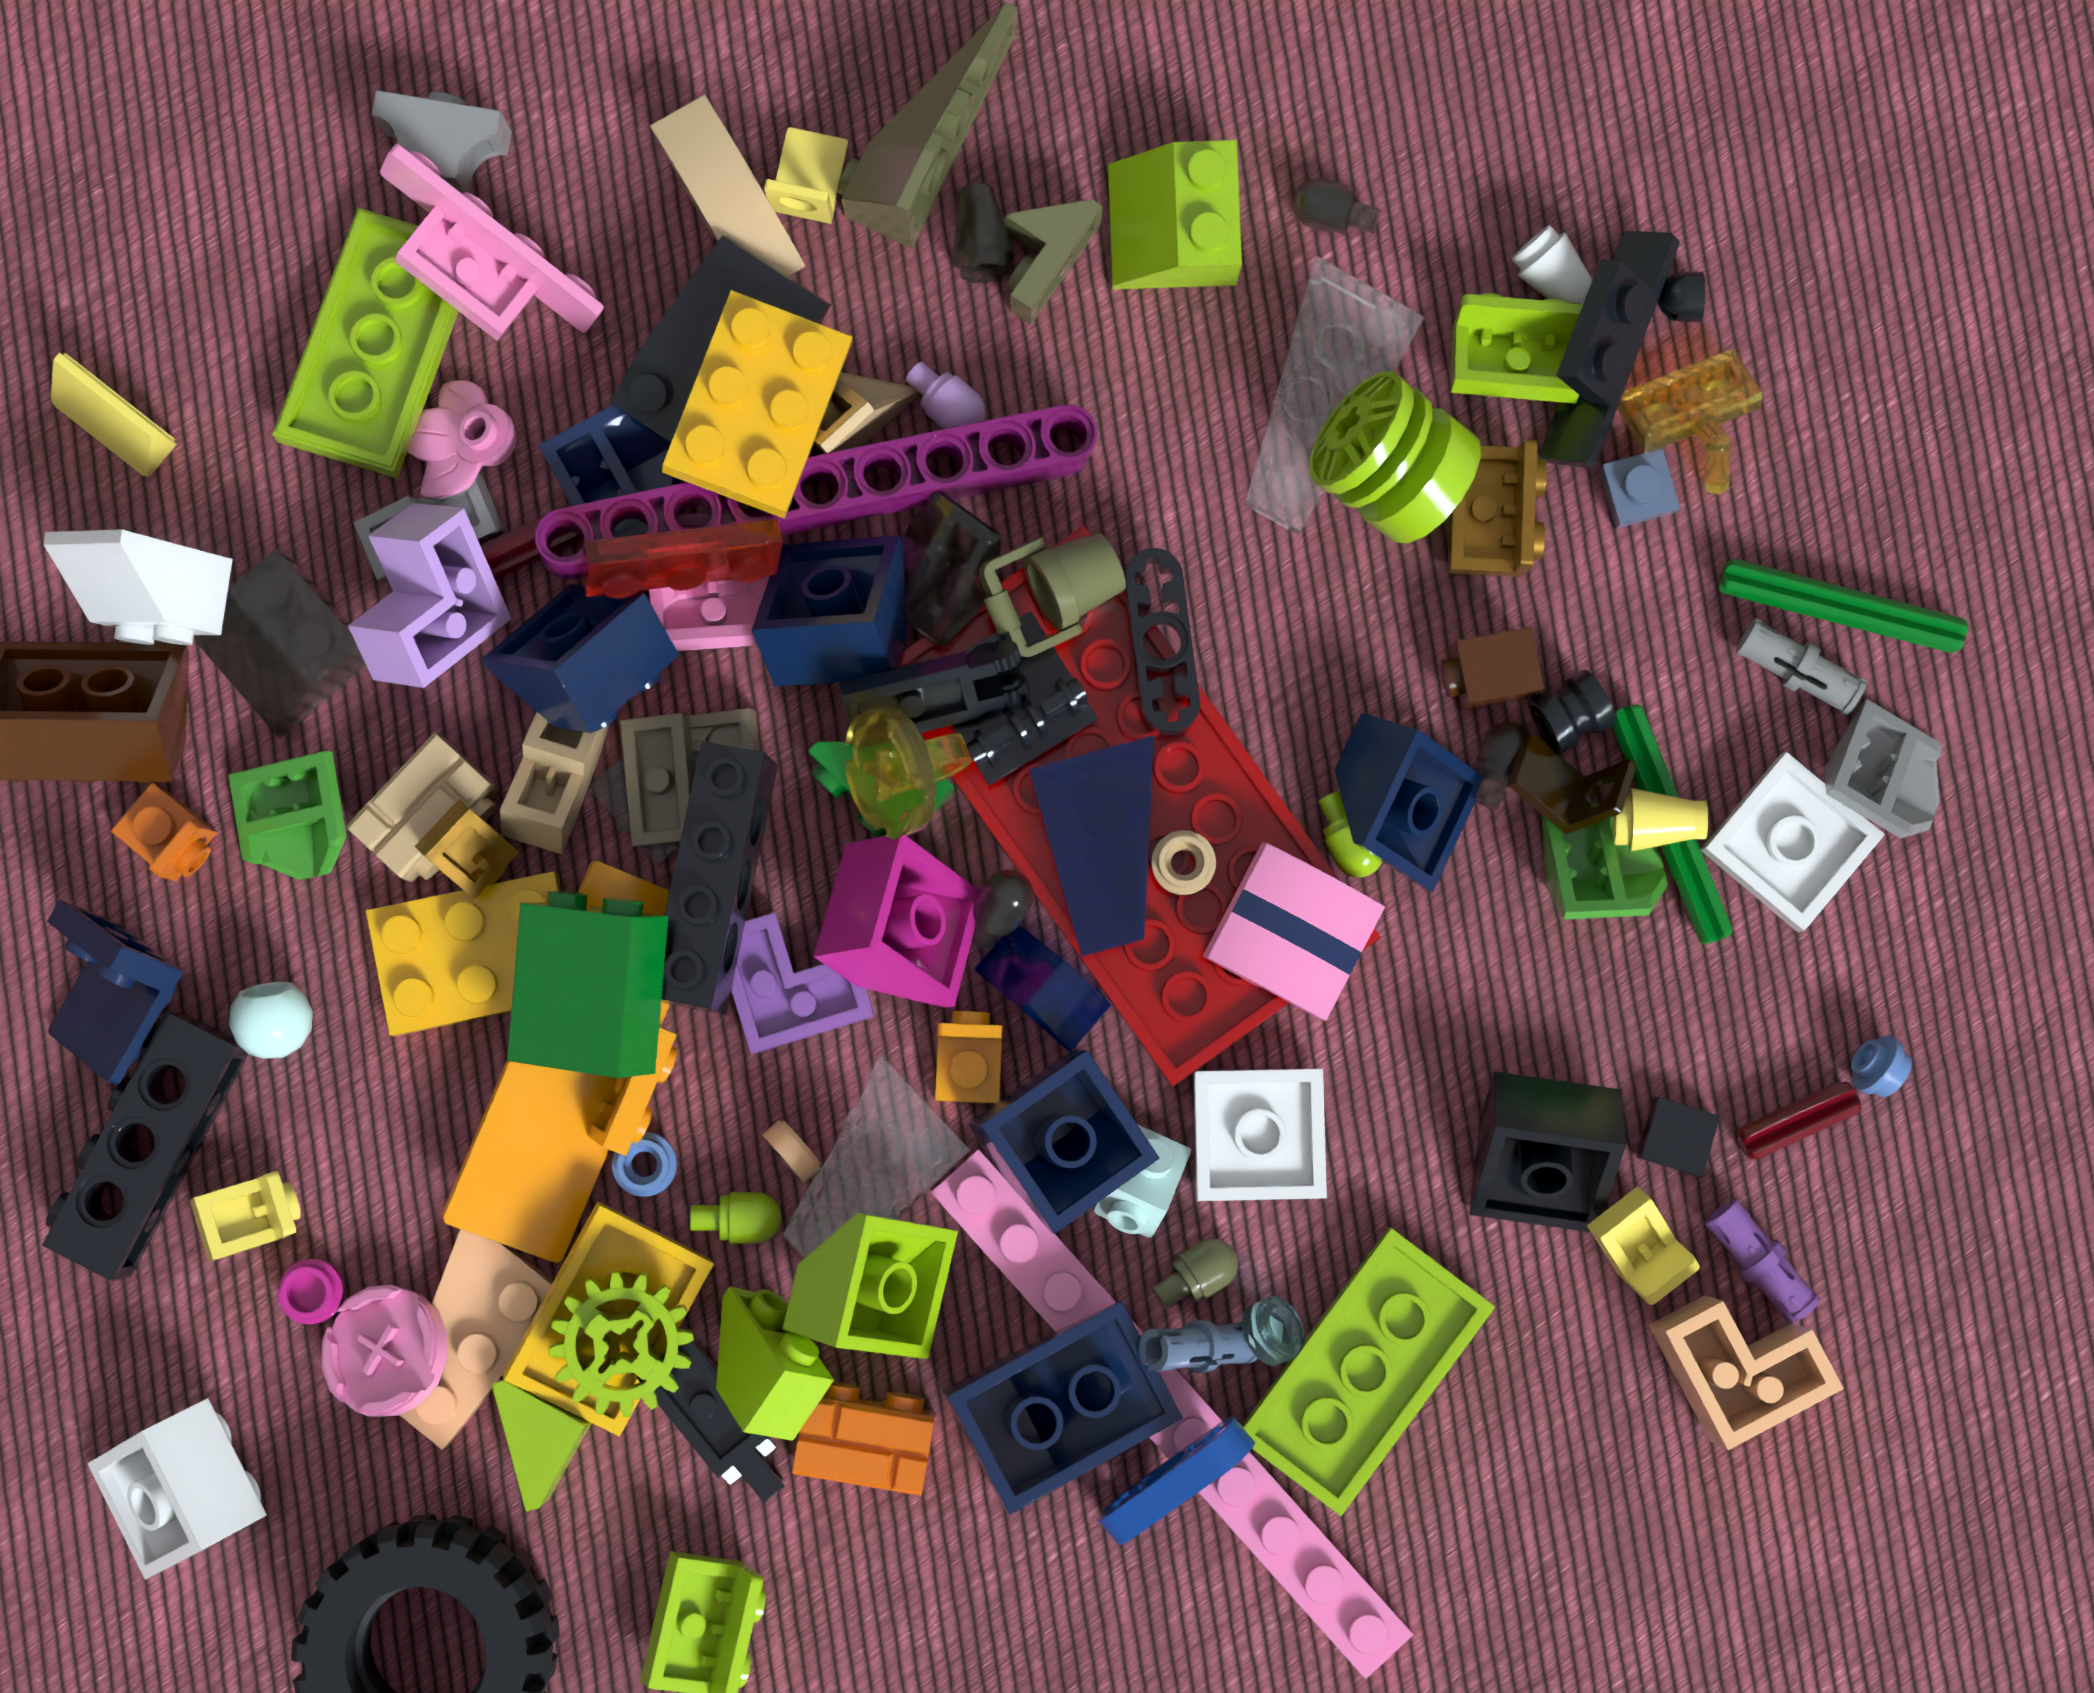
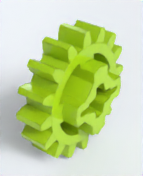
M613 1270L610 1287L603 1289L591 1277L585 1282L586 1292L589 1297L583 1301L579 1297L569 1294L564 1300L568 1310L573 1313L571 1319L562 1317L554 1318L551 1328L565 1335V1340L550 1345L548 1349L549 1356L565 1357L567 1362L556 1373L555 1378L558 1382L568 1381L572 1378L577 1381L578 1385L572 1397V1400L576 1403L585 1399L589 1393L596 1396V1414L603 1415L610 1401L620 1403V1409L624 1417H631L633 1400L642 1398L644 1403L653 1410L658 1407L655 1390L659 1386L673 1393L679 1388L678 1381L670 1373L673 1367L679 1369L690 1368L691 1358L679 1352L678 1345L694 1341L693 1330L677 1329L676 1323L687 1314V1309L684 1304L668 1308L665 1305L671 1291L667 1284L658 1288L654 1293L647 1291V1273L640 1272L633 1286L624 1285L620 1270ZM617 1299L639 1302L631 1312L609 1314L602 1307H598L605 1302ZM658 1318L663 1324L667 1338V1348L663 1359L649 1347L648 1332L655 1325ZM639 1320H642L637 1326L633 1341V1347L637 1353L631 1356L623 1351L616 1358L612 1356L607 1364L602 1366L606 1360L611 1342L606 1333L612 1330L614 1333L621 1335L627 1328L632 1329ZM579 1327H582L585 1330L584 1332L593 1339L594 1356L585 1368L577 1351ZM635 1373L642 1380L645 1379L630 1386L606 1384L614 1374Z

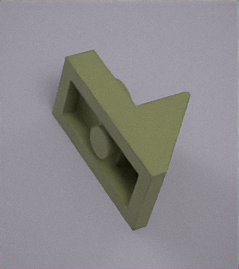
M1090 199L1013 212L1004 217L1005 234L1037 255L1035 259L1026 255L1008 281L1007 287L1013 290L1010 294V310L1013 314L1032 325L1101 226L1102 205Z

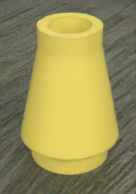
M1630 788V793L1627 795L1622 813L1613 816L1614 845H1629L1630 852L1691 839L1707 838V801H1693Z

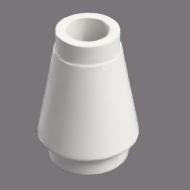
M1548 225L1511 258L1520 269L1517 276L1547 299H1560L1566 303L1584 304L1592 278L1566 233L1558 235L1551 225Z

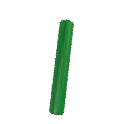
M1735 558L1729 559L1725 563L1719 578V591L1723 594L1949 653L1961 650L1968 632V622L1961 617Z
M1632 704L1614 711L1616 723L1612 728L1625 760L1630 759L1636 764L1633 779L1637 789L1679 798L1643 708L1639 704ZM1691 839L1662 845V851L1699 941L1702 944H1711L1731 935L1732 925L1697 840Z

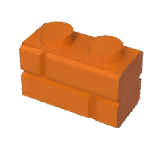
M833 1382L799 1431L792 1474L922 1496L936 1411L923 1409L925 1402L923 1397L898 1392H887L885 1402L861 1399V1387Z

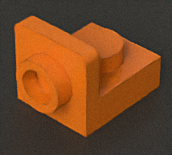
M153 782L111 830L114 835L151 864L149 869L160 878L177 881L181 875L184 877L192 875L202 866L211 852V848L207 844L218 833L161 785Z

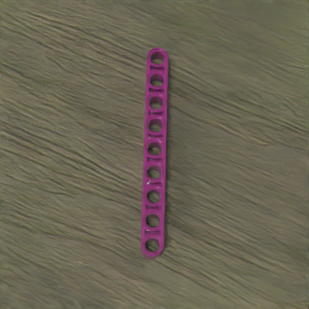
M1060 405L808 457L785 519L770 513L762 517L748 516L740 510L739 501L688 482L560 508L547 513L539 521L535 531V543L545 568L554 576L562 579H578L1070 476L1079 472L1087 464L1097 440V426L1093 417L1085 409L1076 405ZM1059 429L1070 430L1079 437L1082 447L1075 452L1058 450L1053 445L1050 434ZM997 442H1008L1019 450L1021 459L1012 465H1002L991 458L988 448ZM935 455H947L958 463L960 471L950 478H940L929 471L926 462ZM884 467L891 470L897 476L899 483L888 491H877L866 483L864 475L873 468ZM814 480H823L830 483L835 488L837 494L830 502L814 504L809 502L801 491L807 483ZM689 506H700L711 514L710 522L704 528L697 531H689L682 528L676 522V518L684 508ZM626 519H637L648 526L645 537L634 544L619 542L613 537L614 529L621 521ZM563 532L579 534L584 538L582 549L571 557L554 555L550 551V545L558 534Z

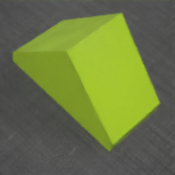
M501 1378L492 1383L524 1507L526 1512L540 1508L550 1499L592 1423Z

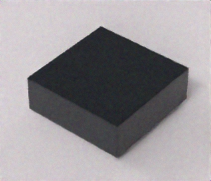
M1654 1097L1636 1158L1696 1177H1703L1720 1116L1661 1097Z

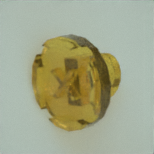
M888 706L868 710L856 716L846 734V745L854 744V759L846 761L845 769L853 800L864 820L875 830L884 828L887 831L885 837L891 839H898L924 830L934 814L936 800L935 783L960 772L973 760L961 734H949L924 741L915 724L901 710Z

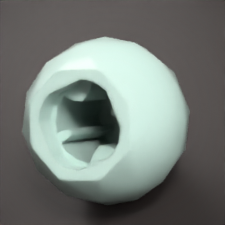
M272 982L255 985L240 991L231 1004L229 1027L237 1044L248 1054L262 1059L284 1058L301 1048L312 1031L313 1010L305 994L294 983Z

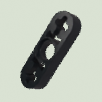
M1149 548L1137 553L1128 563L1125 573V594L1142 717L1153 731L1171 736L1186 731L1194 723L1200 708V697L1181 565L1170 552L1159 548ZM1147 564H1157L1160 574H1170L1172 581L1163 583L1161 589L1162 607L1164 608L1174 603L1176 604L1177 613L1157 611L1143 618L1139 617L1138 608L1147 610L1151 608L1148 586L1143 584L1137 585L1135 578L1144 575ZM1167 625L1177 632L1180 638V649L1173 657L1160 660L1147 653L1144 648L1143 637L1151 627ZM1184 666L1186 677L1174 675L1172 682L1175 697L1187 699L1188 707L1179 711L1178 721L1168 722L1163 711H1154L1152 703L1160 701L1163 694L1161 677L1148 681L1146 670L1166 673Z

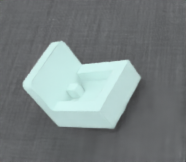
M1138 1125L1160 1159L1098 1202L1094 1212L1107 1219L1113 1227L1122 1232L1141 1234L1150 1238L1154 1235L1169 1208L1192 1149Z

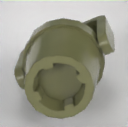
M1097 532L1048 549L1044 548L1046 546L1042 537H1039L992 558L981 565L979 568V578L987 594V597L983 599L998 635L1004 634L1007 641L1012 640V642H1016L1021 657L1034 656L1083 632L1078 622L1080 617L1126 589L1125 576L1120 561L1113 547L1103 534ZM1024 557L1023 567L1031 593L1045 619L1057 630L1027 645L1020 630L1022 624L1006 589L1003 590L995 573L996 569Z

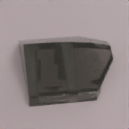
M935 491L929 496V503L911 519L905 535L901 539L904 558L907 623L938 646H946L985 605L983 599L987 597V594L979 578V568L986 561L1000 555L1002 535L945 493ZM996 569L995 573L998 577V569Z

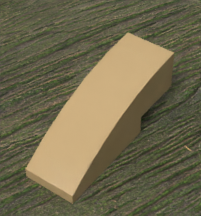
M705 95L650 125L661 148L716 242L726 235L787 276L805 267L803 260L766 195Z
M536 712L522 744L523 759L500 808L501 836L563 854L590 785L610 724L601 730L586 733L554 727Z

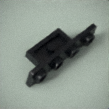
M1627 231L1621 237L1613 260H1600L1556 374L1559 379L1579 394L1576 404L1558 403L1539 453L1540 457L1546 459L1547 463L1592 468L1596 465L1680 244L1679 239L1672 233Z

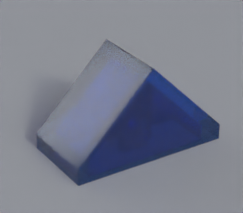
M1017 922L1013 923L974 968L975 972L1068 1052L1076 1047L1112 1005L1064 959Z

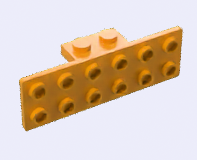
M592 861L578 891V893L588 894L587 906L602 907L603 898L635 899L643 901L642 913L665 915L670 892L599 861ZM661 1002L655 1074L613 1078L506 1061L441 1214L442 1220L453 1227L551 1262L560 1263L566 1254L608 1151L611 1150L626 1156L631 1143H638L648 1128L652 1114L651 1107L647 1106L656 1083H663L669 1076L677 1055V1048L672 1046L677 1034L661 1026L670 1005Z

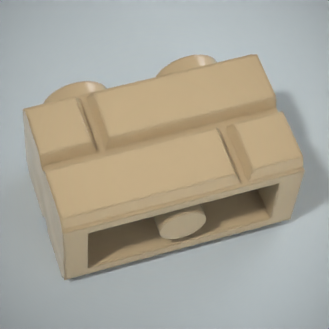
M434 732L346 827L400 878L413 882L421 875L427 880L435 875L439 869L414 846L459 799L486 821L496 808V804L491 799L500 789L448 740Z

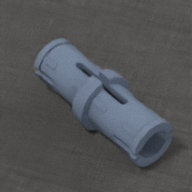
M1193 1320L1181 1328L1149 1329L1144 1332L1139 1342L1141 1362L1143 1365L1149 1364L1148 1370L1151 1372L1187 1368L1194 1373H1206L1215 1370L1221 1364H1250L1259 1357L1249 1344L1245 1332V1322L1215 1325L1209 1320Z

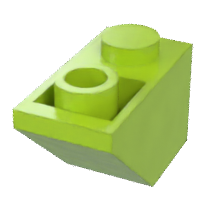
M729 1286L722 1299L716 1390L743 1432L793 1441L834 1379L818 1357L819 1349L813 1341L782 1329L788 1303L782 1297L765 1289L753 1292Z

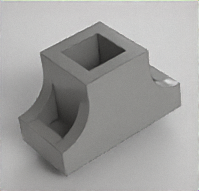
M376 90L371 115L385 136L396 139L397 144L408 152L416 151L429 158L439 169L441 178L461 194L463 192L469 193L472 176L482 162L494 156H508L512 131L501 111L468 106L463 99L447 93L432 92L428 94L426 99Z

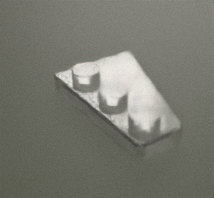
M880 1055L870 1074L872 1077L856 1107L853 1106L845 1119L842 1125L843 1130L825 1164L820 1166L783 1233V1236L803 1258H806L856 1213L899 1219L970 1151L968 1146L882 1055Z

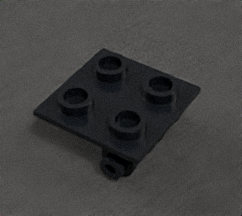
M1032 611L1019 618L1022 624L1020 630L1027 645L1046 637ZM995 632L992 635L985 638L984 640L965 650L966 654L971 652L979 644L987 642L994 643L996 642V640H1006L1005 635H998V633ZM1054 647L1031 657H1021V662L1017 663V667H1013L1012 670H1007L1005 673L999 672L997 674L1003 676L1006 673L1014 672L1025 675L1030 688V695L1026 696V700L1024 699L1021 703L1014 704V706L1008 705L1006 708L982 713V718L951 725L988 786L1098 720L1087 701L1088 696L1076 677L1073 678ZM986 678L974 680L976 687Z

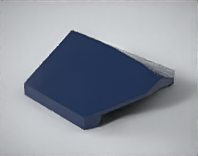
M614 405L538 445L572 506L680 484V479L662 473V465L670 447L669 441ZM626 519L615 527L613 537L619 542L629 544L644 536L648 531V526L637 519Z

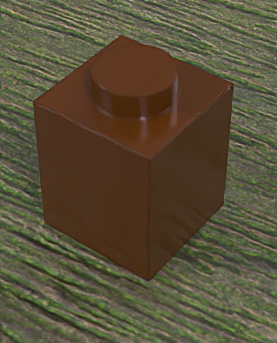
M1532 627L1457 640L1447 650L1448 659L1441 660V675L1447 697L1456 696L1459 711L1529 699L1544 690Z

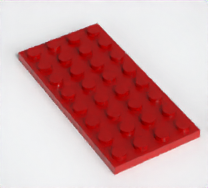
M1082 525L1054 546L1091 534ZM1024 567L1000 583L1003 590H1007L1019 618L1032 611L1046 636L1057 631L1048 623L1040 611L1028 585ZM1124 590L1079 618L1078 622L1083 630L1082 633L1053 646L1071 676L1077 678L1088 696L1087 701L1096 714L1097 721L988 786L951 725L920 734L1168 1083L1173 1087L1289 1004V1002L1270 991L1251 984L1203 957L1261 843H1268L1335 879H1339L1199 684V712L1194 723L1186 731L1177 735H1162L1153 731L1145 723L1140 707ZM987 594L982 595L902 652L898 668L963 652L997 632L983 601ZM1138 608L1140 618L1148 615L1145 609ZM1157 626L1147 630L1143 637V644L1150 656L1165 660L1176 654ZM1184 666L1166 673L1146 670L1148 681L1161 677L1163 694L1160 701L1152 703L1153 710L1163 711L1168 722L1178 721L1179 711L1188 707L1187 699L1175 697L1172 678L1174 675L1186 677ZM1186 830L1198 833L1210 843L1215 853L1216 869L1211 881L1202 890L1194 894L1177 895L1168 892L1159 885L1152 872L1151 859L1156 845L1166 835L1175 831ZM1181 851L1172 856L1171 866L1177 874L1188 875L1195 869V860L1188 852ZM1375 929L1371 933L1364 949L1381 938Z

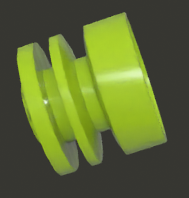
M1381 371L1358 384L1328 416L1316 437L1309 457V476L1326 493L1334 494L1337 500L1344 506L1358 508V512L1363 519L1389 539L1397 543L1408 544L1428 535L1443 523L1462 501L1475 478L1481 459L1480 439L1444 409L1432 408V403L1418 389H1413L1394 371Z

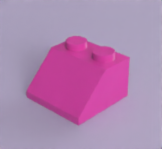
M902 832L847 843L813 957L857 987L943 1008L954 1007L984 894Z

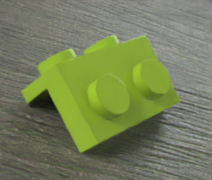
M1495 293L1463 295L1452 329L1451 393L1576 404L1579 394L1559 379L1556 374L1583 304L1566 303L1560 299L1531 300L1509 298Z
M670 1551L640 1682L648 1689L682 1693H738V1689L746 1684L750 1672L751 1658L748 1646L753 1624L760 1620L765 1607L766 1594L763 1576L743 1561Z

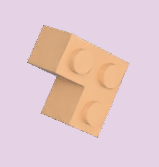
M1705 1295L1648 1325L1709 1441L1727 1450L1844 1389L1812 1329L1793 1323L1788 1324L1747 1346L1724 1301Z

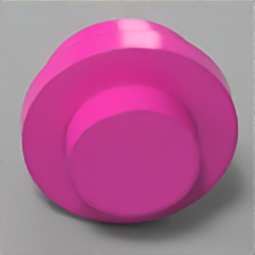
M306 1259L293 1264L284 1272L278 1285V1300L282 1310L292 1320L302 1324H317L331 1318L341 1306L345 1293L344 1282L338 1270L330 1263L320 1259Z

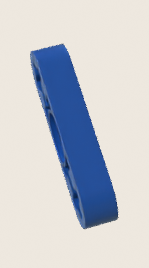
M1234 1416L1226 1418L1122 1492L1101 1512L1097 1518L1098 1522L1118 1546L1125 1544L1227 1473L1251 1451L1255 1441Z

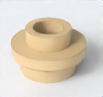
M1181 830L1172 832L1159 841L1152 854L1151 867L1156 881L1162 888L1173 894L1190 895L1202 890L1211 881L1216 869V857L1212 846L1203 836L1192 831ZM1184 851L1193 856L1195 869L1192 873L1179 875L1172 869L1171 859L1177 852Z

